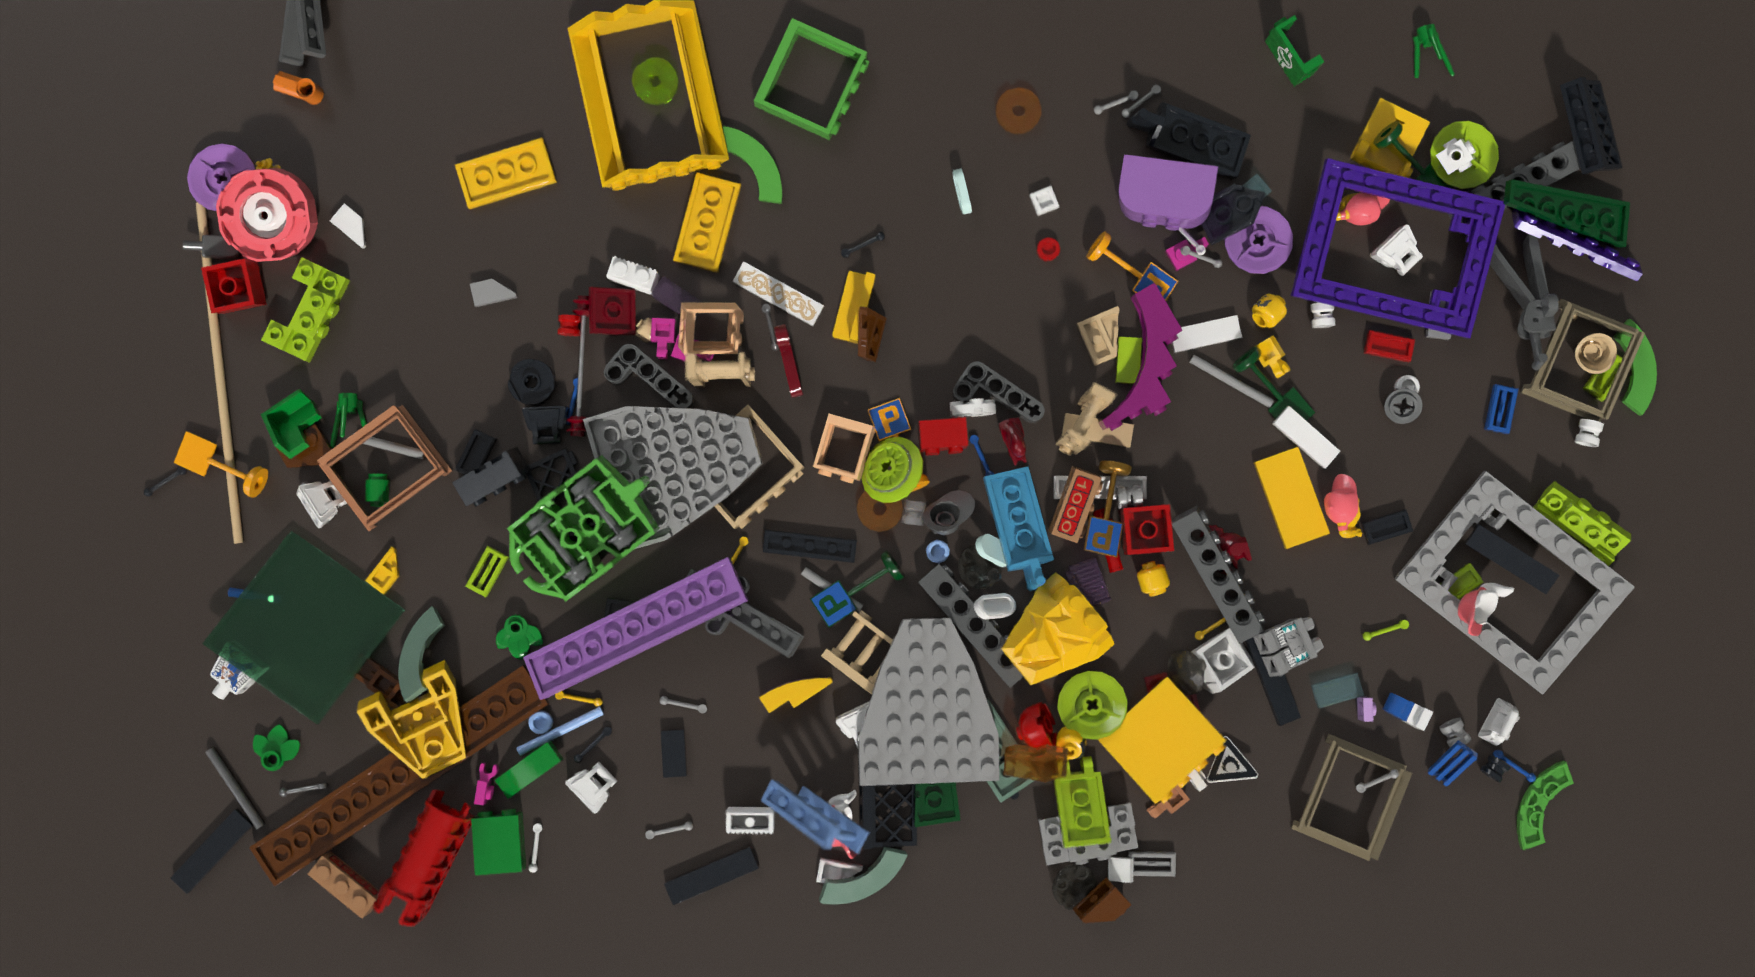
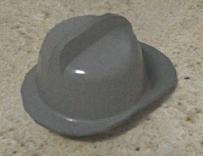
M951 491L925 508L923 521L934 534H952L962 522L973 514L975 501L972 495L965 491Z

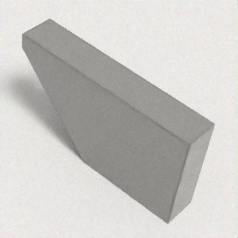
M493 279L470 284L475 307L518 298L516 293Z

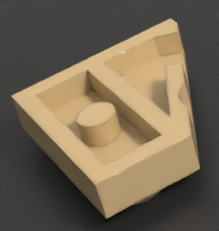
M1118 306L1076 324L1094 366L1117 357Z

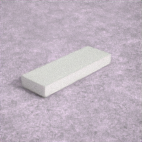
M1235 315L1181 327L1183 331L1177 334L1179 339L1172 342L1173 352L1177 353L1241 339L1242 334L1238 317Z
M1287 406L1272 423L1324 469L1340 452L1338 448L1290 406Z

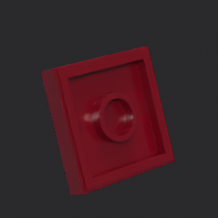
M589 287V334L636 335L635 289Z

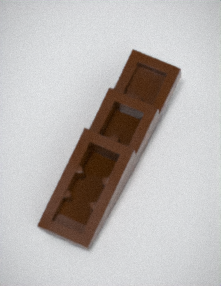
M362 652L348 670V673L367 685L366 688L372 692L377 693L380 691L386 703L395 709L408 703L404 701L401 694L399 678Z

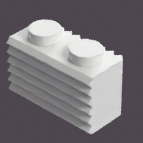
M614 256L607 273V278L611 282L654 295L660 275L656 269H648L647 266L644 267L638 263H631L629 260H622Z
M728 807L726 811V832L728 834L730 832L733 834L735 832L737 834L740 832L742 834L744 832L747 834L749 832L751 834L754 832L756 834L759 832L761 834L763 832L765 834L768 832L772 834L774 832L775 811L770 807Z

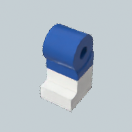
M1391 692L1382 708L1387 713L1422 731L1425 730L1433 714L1432 711Z

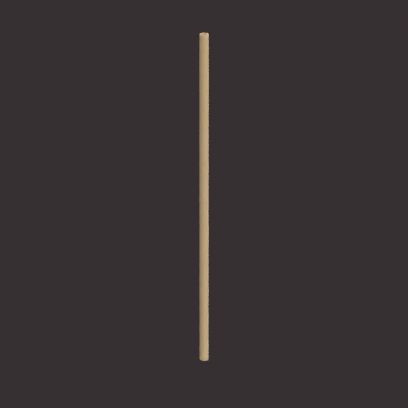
M197 202L196 212L199 238L202 241L203 235H209L206 208ZM202 257L203 267L211 266L212 258ZM206 292L225 465L235 469L218 314L211 313ZM226 471L234 544L244 543L237 479L235 475Z

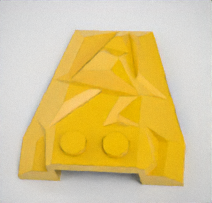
M1055 572L1042 586L1036 589L1035 595L1029 605L1025 607L1022 617L1015 624L1001 650L1027 682L1033 685L1098 659L1114 645L1111 634L1106 630L1108 628L1106 622L1079 589L1074 585H1069L1062 576Z

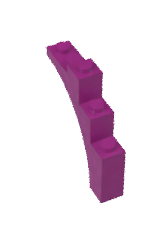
M1155 283L1130 297L1138 313L1142 329L1143 352L1141 365L1135 383L1126 398L1111 414L1098 422L1102 430L1109 428L1113 431L1123 425L1121 420L1129 416L1130 419H1133L1142 414L1141 408H1143L1146 415L1154 413L1157 416L1167 410L1165 405L1171 402L1158 377L1160 380H1163L1172 375L1171 369L1177 367L1163 342L1168 345L1179 339L1177 334L1183 330Z

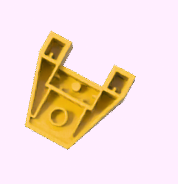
M445 660L423 670V681L429 692L412 700L410 703L390 710L379 691L358 701L357 713L368 732L422 779L466 758L456 680Z

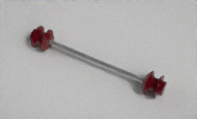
M579 295L578 299L573 300L577 304V309L572 310L575 315L581 316L576 416H571L567 419L571 423V428L566 431L571 432L570 436L584 437L587 432L583 419H586V417L581 416L585 325L586 317H589V296Z

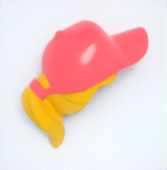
M1362 192L1346 195L1341 199L1336 221L1346 220L1358 226L1371 224L1378 220L1381 209L1390 202V199Z
M1339 474L1333 481L1331 492L1324 498L1325 512L1329 519L1337 524L1341 537H1362L1361 529L1355 526L1361 516L1356 483L1352 477L1346 474Z

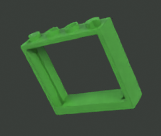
M792 18L754 99L755 107L830 140L832 134L836 135L841 125L838 121L841 115H846L851 102L848 99L851 93L855 94L859 87L860 81H858L860 73L864 74L868 68L870 61L867 60V52ZM798 35L857 61L826 128L768 102Z

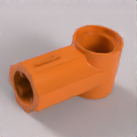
M279 71L274 77L273 89L277 92L304 100L312 105L320 103L324 97L323 89L308 78H300ZM313 87L312 93L310 95H306L308 89Z

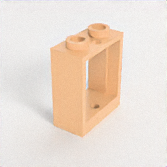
M681 302L679 349L683 354H738V346L742 344L740 324H743L744 321L743 311L736 303ZM696 313H729L727 341H694Z
M828 414L813 467L819 469L818 474L831 477L832 474L841 476V481L852 484L854 480L860 481L876 428L872 425ZM835 427L865 435L854 473L824 464Z

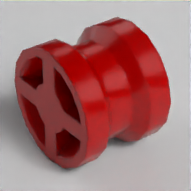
M558 315V321L560 322V327L557 329L558 335L580 336L579 323L581 322V316Z

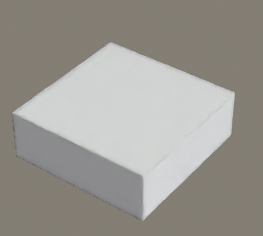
M1052 186L1035 191L1029 195L1037 216L1060 207Z
M1111 856L1112 858L1108 859L1109 881L1133 882V858Z

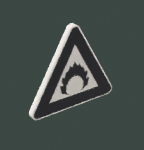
M1224 736L1227 739L1224 743L1226 748L1215 756L1207 782L1256 779L1258 777L1257 771L1227 736Z

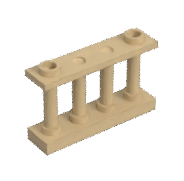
M739 353V361L702 362L696 354H686V378L696 388H705V382L715 379H741L746 387H751V381H755V367H751L750 359H747L744 353Z
M1094 383L1081 396L1077 405L1081 406L1080 410L1082 412L1072 430L1069 429L1056 442V445L1060 446L1059 450L1069 456L1072 454L1076 455L1089 445L1091 440L1084 437L1095 415H1098L1112 403L1116 394Z
M861 610L860 613L855 611L852 615L857 620L836 648L833 647L832 650L826 648L821 656L872 694L880 667L873 676L870 675L867 678L861 674L862 666L883 639L890 644L893 639L870 622L873 618ZM864 625H866L876 634L855 662L852 661L848 664L842 659L845 656L843 653Z

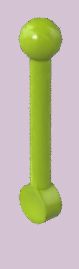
M1401 620L1399 624L1371 633L1364 632L1363 639L1369 641L1372 637L1399 628L1407 629L1409 622Z

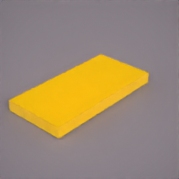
M543 138L455 164L469 209L557 182Z
M696 173L673 258L674 262L718 273L741 189L740 183Z
M1299 447L1253 462L1285 549L1330 534Z

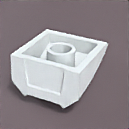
M1230 628L1187 654L1188 664L1200 680L1202 687L1211 694L1223 691L1255 668L1244 644L1238 643Z

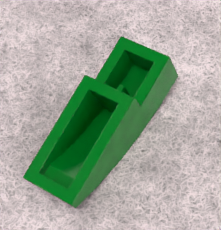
M550 740L495 779V782L507 799H509L564 760V758Z

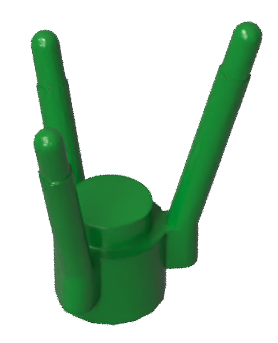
M1428 24L1416 30L1418 36L1413 38L1415 44L1414 77H1419L1421 44L1423 48L1433 46L1438 59H1443L1450 76H1454L1455 73L1440 42L1435 25Z
M355 393L338 394L337 410L330 443L331 448L335 447L340 418V437L342 438L345 437L347 414L355 413V409L358 410L362 427L367 424L363 412V401L358 400V395Z

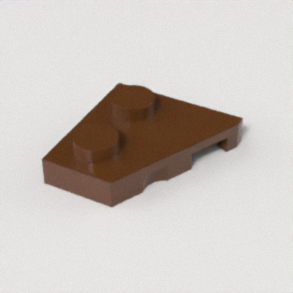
M862 306L859 308L858 356L867 361L876 362L887 318L868 307Z
M314 424L303 431L309 447L293 458L289 459L276 448L287 468L319 466L320 463L317 460L332 450L319 425Z

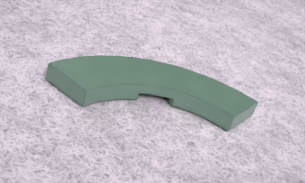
M433 606L415 623L407 636L401 652L398 669L399 686L404 701L408 703L427 689L423 681V654L436 634L445 626L440 614Z
M884 847L877 860L862 875L845 879H826L819 897L820 903L846 904L864 899L876 893L887 885L899 872L907 857L906 851Z

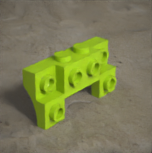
M302 257L292 276L293 279L308 285L288 327L271 320L261 341L310 363L321 339L325 338L329 332L328 325L339 311V302L350 280Z
M1555 481L1543 492L1533 507L1553 524L1589 548L1588 551L1607 566H1610L1615 561V555L1631 541V533L1613 522L1605 512L1597 511L1586 499L1578 498Z

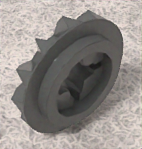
M1407 387L1403 389L1396 388L1395 391L1388 394L1384 402L1387 417L1399 424L1414 421L1420 415L1423 407L1422 399L1418 393ZM1405 397L1406 403L1410 406L1405 407L1401 414L1400 407L1396 404L1401 403Z

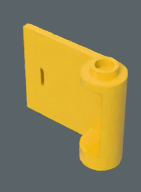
M1380 98L1352 152L1350 160L1370 169L1410 178L1413 169L1410 168L1411 162L1392 143L1380 149L1373 144V141L1384 128L1395 121H1399L1403 126V131L1397 140L1413 157L1430 121Z

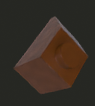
M1106 877L1073 908V911L1083 923L1115 921L1119 916L1123 915L1131 906V903Z

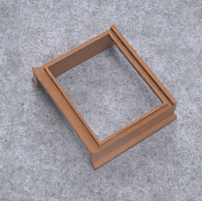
M403 405L399 407L391 406L317 460L320 463L321 469L369 532L377 527L375 523L441 475L447 476L452 472V469ZM398 419L433 465L434 469L371 515H368L332 465Z

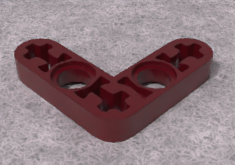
M785 324L775 326L774 331L781 352L791 397L803 395L787 327Z

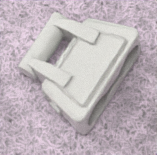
M1408 224L1397 228L1370 254L1371 258L1386 267H1393L1402 276L1423 256L1416 247L1417 241ZM1408 254L1410 257L1403 263L1401 259Z
M331 481L323 484L321 482L303 484L298 487L296 492L318 528L323 527L337 514V508L347 504ZM330 490L336 500L333 501L327 491Z
M1498 698L1478 736L1495 746L1501 744L1504 740H1508L1513 726L1520 718L1518 709Z
M870 701L836 717V724L841 728L840 730L848 738H854L857 748L858 736L862 729Z
M597 762L591 771L587 769L582 772L579 771L574 774L575 776L566 781V785L593 813L600 811L610 794L608 789L618 781L600 762ZM596 772L606 782L604 786L594 777Z

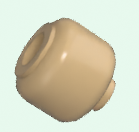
M646 318L644 321L641 319L636 324L638 327L636 329V336L645 343L651 342V318Z

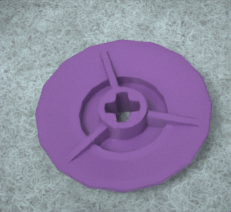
M227 144L208 146L195 156L189 166L187 176L189 191L199 204L208 210L217 211L216 205L219 194L231 181V178L243 171L255 169L254 164L249 156L236 146ZM221 176H223V177L226 176L228 179H227V181L225 182V181H221V180H220V177H221Z
M1261 206L1255 223L1226 238L1225 248L1229 258L1238 268L1249 273L1265 274L1278 269L1288 259L1293 248V233L1288 221L1279 212L1269 207ZM1255 237H1261L1263 240L1260 244L1253 243Z

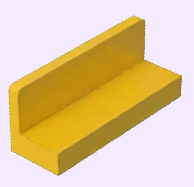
M853 271L848 272L832 334L833 338L858 344L860 306L868 307L876 274L866 272L865 275Z

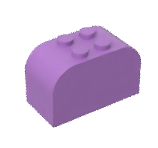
M1124 155L1119 184L1120 209L1127 218L1135 222H1141L1145 227L1153 228L1156 225L1166 226V229L1178 231L1179 228L1197 227L1207 219L1210 213L1218 166Z

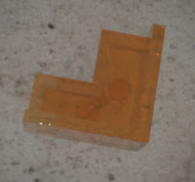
M1018 744L1005 747L1004 775L1040 782H1049L1066 777L1068 748L1052 745L1035 748Z

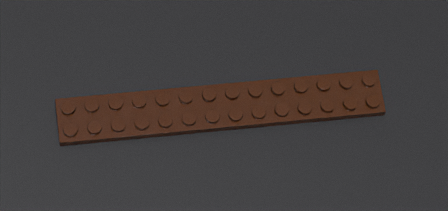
M523 665L459 707L466 753L465 759L422 779L392 752L249 848L275 887L550 703L547 698L539 699L529 671Z

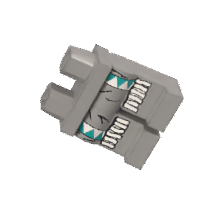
M1311 617L1289 619L1253 637L1260 655L1268 654L1263 656L1262 659L1270 677L1282 676L1288 670L1317 657V652L1324 648L1319 637L1311 639L1307 631L1314 629L1315 626Z

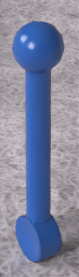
M578 378L573 381L575 387L568 411V418L573 414L577 398Z
M972 435L969 441L976 448L986 471L985 476L993 475L994 473L990 471L978 444V436Z
M1501 750L1493 752V756L1502 759L1526 776L1529 782L1536 780L1535 774L1528 773L1505 757Z

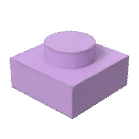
M1367 696L1357 697L1358 720L1363 722L1373 721V716L1376 715V704L1373 702V698Z

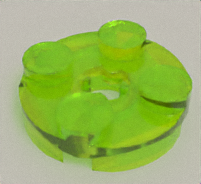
M653 57L646 59L645 62L635 68L632 75V85L637 96L645 103L651 105L669 103L678 90L679 80L676 71L668 61L662 58ZM653 76H659L661 84L657 85V87H653L652 83L649 82L651 78L654 79Z

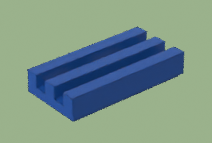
M1498 384L1493 385L1484 430H1492L1493 432H1501L1503 434L1510 433L1518 389ZM1500 390H1501V395H1500V400H1499L1497 415H1496V419H1495V424L1493 425L1494 416H1495V411H1496L1497 402H1498V397H1499V392H1500ZM1507 392H1510L1504 426L1500 427L1502 416L1504 413Z
M1458 740L1428 769V774L1431 776L1435 775V779L1438 781L1442 780L1443 784L1448 786L1477 759L1478 753ZM1459 749H1462L1463 751H1462L1460 754H1458L1455 758H1453V759L1449 762V764L1440 772L1439 769H1440ZM1462 759H1464L1453 771H1451Z

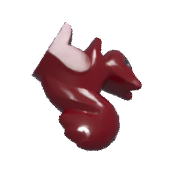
M1010 418L998 423L999 432L1014 465H1017L1019 460L1026 463V444L1020 419Z
M1209 525L1211 531L1216 530L1221 539L1219 545L1223 551H1228L1233 561L1231 564L1235 569H1238V559L1252 560L1245 536L1242 537L1232 532L1224 533L1223 528L1217 525ZM1201 531L1200 538L1204 535L1203 531ZM1218 569V570H1217L1219 573H1221V574H1223V575H1226V574H1227V573H1226L1224 570H1222V569Z

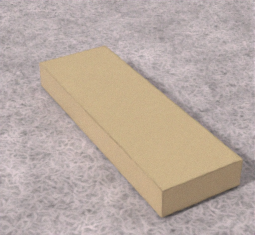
M1065 413L1061 436L1069 429L1072 430L1080 415ZM1094 418L1084 436L1092 442L1130 448L1134 425L1123 423V425L1113 431L1109 428L1102 430L1098 423L1102 419Z

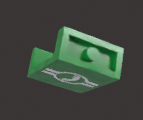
M1295 15L1289 19L1283 17L1277 21L1269 31L1270 35L1265 40V43L1294 87L1311 77L1324 63L1320 54L1303 63L1285 34L1297 20Z

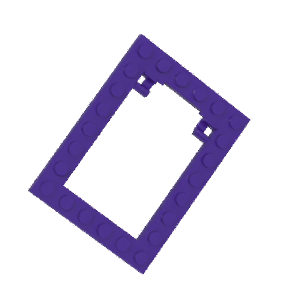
M1327 158L1321 173L1291 296L1463 338H1471L1505 208L1504 201ZM1344 188L1452 214L1448 231L1464 233V235H1467L1465 242H1468L1457 288L1453 287L1452 293L1433 289L1430 303L1425 304L1321 279ZM1462 217L1468 218L1466 224L1461 223ZM1440 300L1446 301L1444 308L1439 307Z

